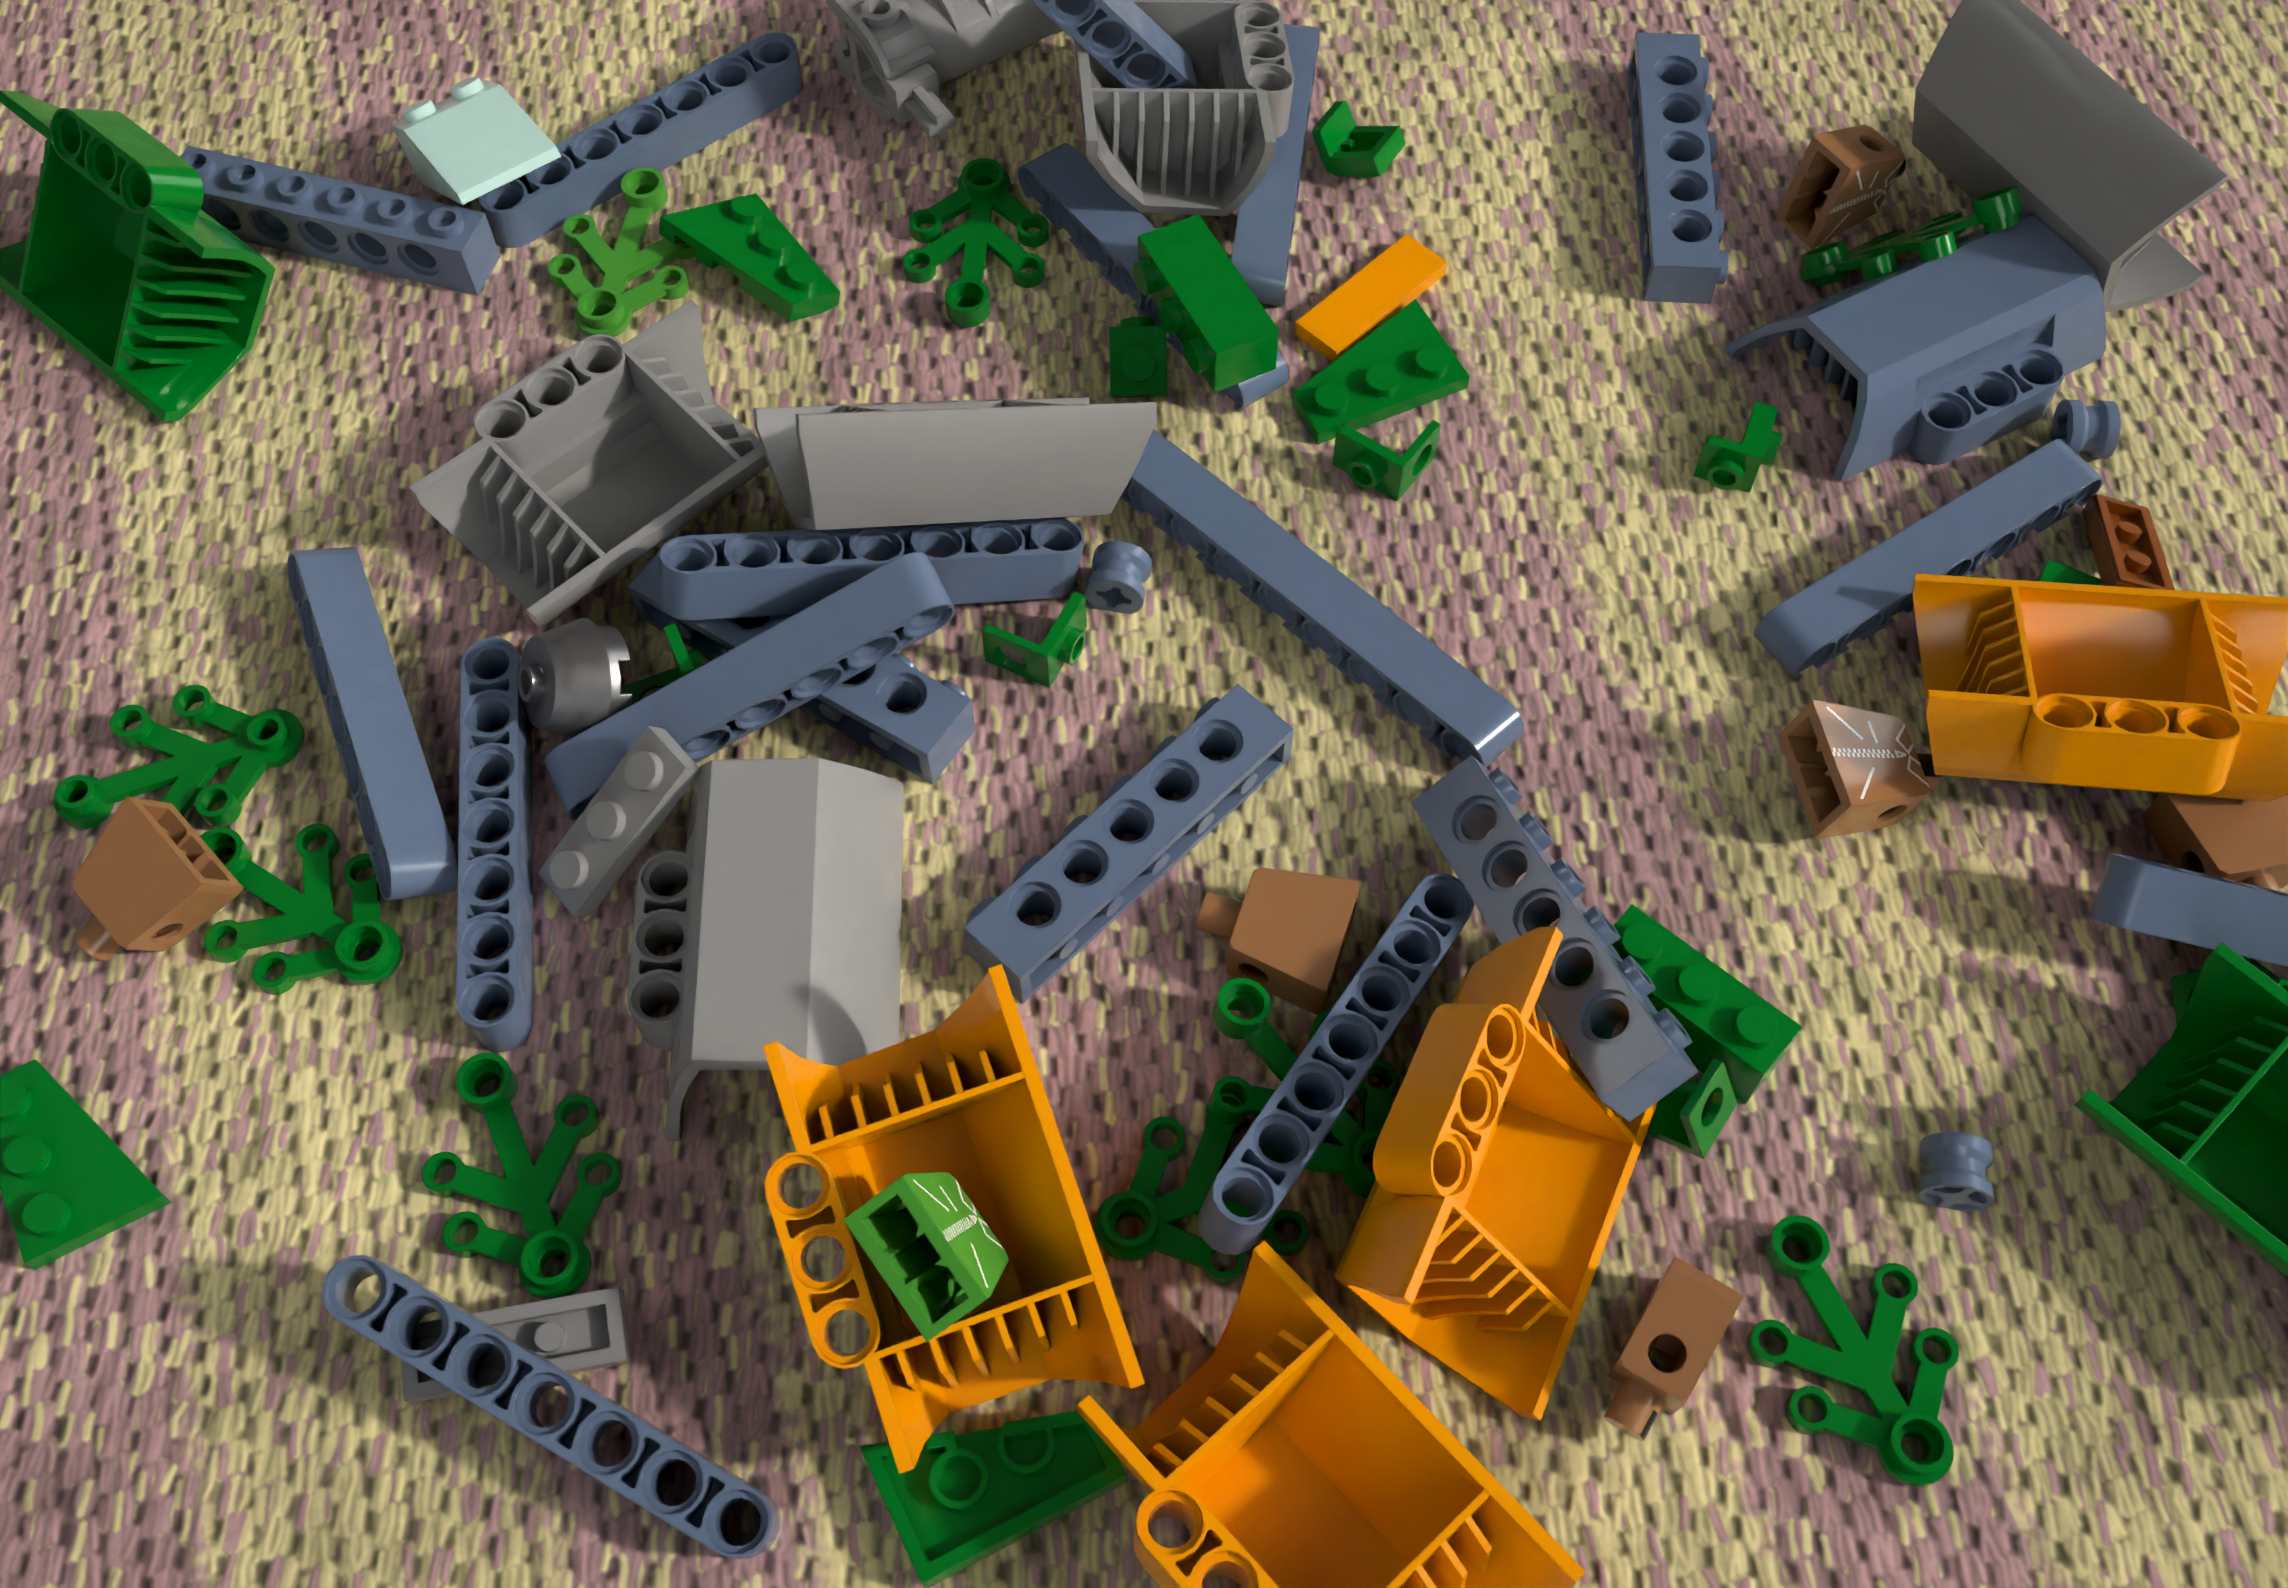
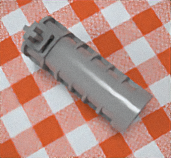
M826 0L829 8L838 17V22L847 30L846 36L841 38L835 45V58L839 71L883 122L888 123L895 120L899 125H903L915 119L929 137L935 136L939 141L948 137V129L956 126L955 117L940 101V85L953 79L964 77L968 72L983 65L997 62L1001 57L1016 50L1025 49L1051 34H1058L1064 31L1031 0Z

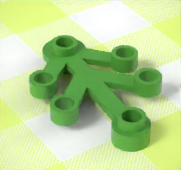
M635 168L626 173L621 180V189L628 211L614 250L598 234L592 217L585 214H576L567 218L563 223L562 229L567 243L572 247L581 248L604 275L601 286L594 287L584 276L580 260L572 254L557 255L549 261L547 266L552 283L559 288H566L577 301L575 321L580 332L587 337L598 334L615 337L627 329L631 322V315L635 311L660 298L667 300L679 299L689 290V282L685 270L676 265H668L660 268L655 273L653 279L625 291L630 280L675 257L685 260L694 258L697 255V250L689 244L678 245L680 241L673 244L666 238L639 251L651 215L659 211L668 200L663 175L654 168ZM581 228L588 229L587 231L581 234L573 233L574 231ZM565 268L573 269L571 272L566 274L558 273L560 270ZM669 280H679V282L674 285H664V283Z

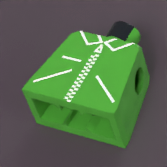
M949 1172L904 1174L843 1219L926 1342L933 1339L992 1295L1009 1261L1005 1249L991 1231L983 1216L973 1205L955 1177Z

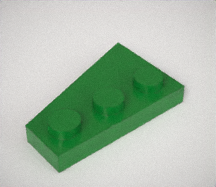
M757 193L660 216L659 234L673 244L683 240L697 250V260L711 269L720 265L740 279V289L788 321L792 322L821 314L838 306L840 296L838 288Z
M1415 299L1292 393V406L1318 445L1334 439L1336 432L1343 424L1358 430L1467 389L1470 376Z
M36 1059L0 1075V1190L26 1265L36 1270L172 1203Z
M1077 1410L1004 1422L1000 1428L958 1435L955 1434V1431L931 1434L924 1443L915 1468L901 1474L898 1472L891 1447L886 1442L859 1446L923 1588H930L1128 1482L1127 1474L1119 1458Z

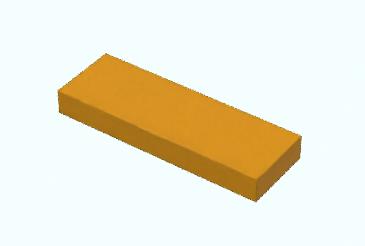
M1405 234L1295 322L1294 334L1333 362L1446 274L1447 261L1408 234Z

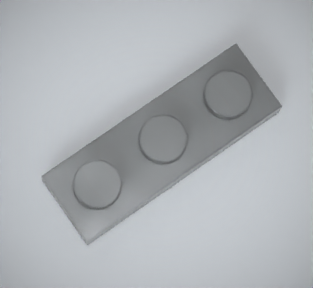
M647 726L537 874L573 916L587 917L598 908L702 770L664 728Z
M620 1287L471 1313L569 1374L632 1363L624 1290ZM442 1319L417 1324L414 1331V1341L419 1350H425L433 1346L439 1339L443 1330ZM500 1349L486 1352L476 1365L475 1378L482 1389L496 1384L503 1375L505 1358ZM401 1359L404 1401L416 1403L459 1395Z

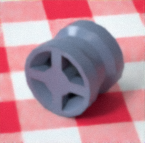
M2063 399L2058 404L2052 420V439H2061L2077 454L2079 452H2087L2091 458L2108 459L2113 455L2120 436L2121 418L2118 405L2115 401L2098 400L2093 406H2083L2079 400Z
M1107 541L1098 545L1092 559V568L1095 573L1089 576L1084 589L1086 599L1091 605L1100 610L1125 614L1138 612L1143 606L1145 598V588L1142 583H1145L1150 577L1152 559L1142 548L1129 542Z
M1961 1132L1935 1133L1924 1137L1920 1141L1919 1156L1921 1161L1927 1166L1926 1175L1919 1180L1918 1195L1922 1202L1926 1205L1964 1212L1980 1211L1990 1207L1993 1203V1186L1986 1179V1170L1994 1163V1149L1989 1141L1976 1135Z

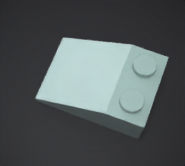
M479 76L456 83L449 88L452 96L434 105L431 99H425L404 108L401 111L404 119L391 124L397 139L423 186L462 205L561 157L556 145L500 84L488 80L481 82Z

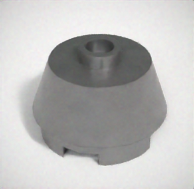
M579 618L533 636L527 641L518 672V689L527 717L535 727L573 738L631 706L632 694H620L621 676L618 661H630V656L624 638L615 626H599L587 618Z

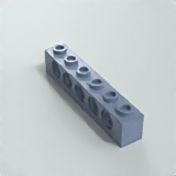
M1636 32L1627 68L1644 301L1710 304L1716 284H1724L1727 277L1728 252L1719 248L1724 230L1723 210H1716L1715 207L1720 190L1719 170H1712L1711 166L1716 152V133L1708 132L1712 116L1713 98L1712 94L1704 93L1708 81L1709 59L1708 57H1701L1699 35Z
M187 146L180 156L193 166L202 180L204 198L201 210L245 242L477 296L501 257L485 212L193 146Z
M660 551L628 585L640 619L665 632L664 626L675 623L684 644L693 649L698 648L700 653L713 660L795 615L706 620H680L672 617L663 610L660 604ZM899 653L889 656L797 707L931 784L937 780L975 732L972 701L959 686L950 681L943 680L938 682L920 672L908 658ZM862 680V682L857 684H847L851 681ZM903 708H913L912 711L906 713H896V711Z
M1239 684L1234 686L1221 699L1214 697L1207 701L1198 711L1191 726L1178 737L1172 735L1163 740L1153 752L1150 762L1134 776L1125 775L1119 779L1110 789L1105 802L1089 816L1081 815L1074 819L1064 830L1060 842L1043 857L1037 855L1029 859L1017 872L1014 883L996 899L989 897L975 907L969 915L966 925L963 927L968 955L987 972L988 968L1002 964L1012 995L1024 1004L1291 759L1294 728ZM1220 754L1226 756L1227 759L1214 761L1206 758V756ZM1168 793H1177L1185 798L1170 801L1163 799L1161 796ZM1123 833H1135L1141 836L1138 840L1131 842L1121 841L1115 837ZM1080 873H1088L1097 877L1088 883H1076L1069 880L1072 876ZM1035 914L1051 918L1047 923L1039 926H1030L1022 922L1025 918Z
M1470 755L1414 799L1411 804L1501 945L1538 927H1549L1555 920L1559 919L1556 927L1563 934V938L1537 1001L1600 1100L1630 1122L1699 1072L1684 1051V1048L1691 1044L1692 1040L1680 1022L1667 1008L1658 1012L1647 995L1656 989L1654 984L1630 955L1622 960L1612 944L1621 938L1619 933L1597 906L1594 905L1589 910L1586 908L1579 897L1581 893L1587 890L1585 884L1564 858L1561 857L1555 862L1546 848L1554 843V839L1531 811L1523 816L1515 804L1523 798V795L1513 780L1501 767H1497L1490 772L1474 756ZM1526 872L1523 879L1519 883L1515 884L1518 878ZM1594 967L1590 977L1584 983L1578 985L1582 974L1589 968ZM1629 1018L1626 1029L1619 1036L1612 1038L1616 1025L1620 1021Z

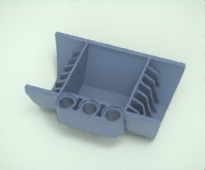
M2035 214L2019 215L2021 222L2012 227L1992 233H1985L1984 227L1955 239L1957 251L1948 256L1928 262H1922L1921 256H1917L1898 265L1899 269L1890 274L1871 280H1864L1757 328L1728 343L1725 352L1731 359H1734L1796 331L1793 346L1796 349H1811L1808 360L1810 365L1819 367L1827 365L1824 380L1827 383L1840 384L1843 382L1839 397L1845 401L1857 400L1850 434L1833 473L1836 479L1842 482L1907 450L1910 455L1920 462L1929 465L1945 464L2038 420L2045 414L2065 375L2102 358L2106 350V316L2103 294L2096 270Z

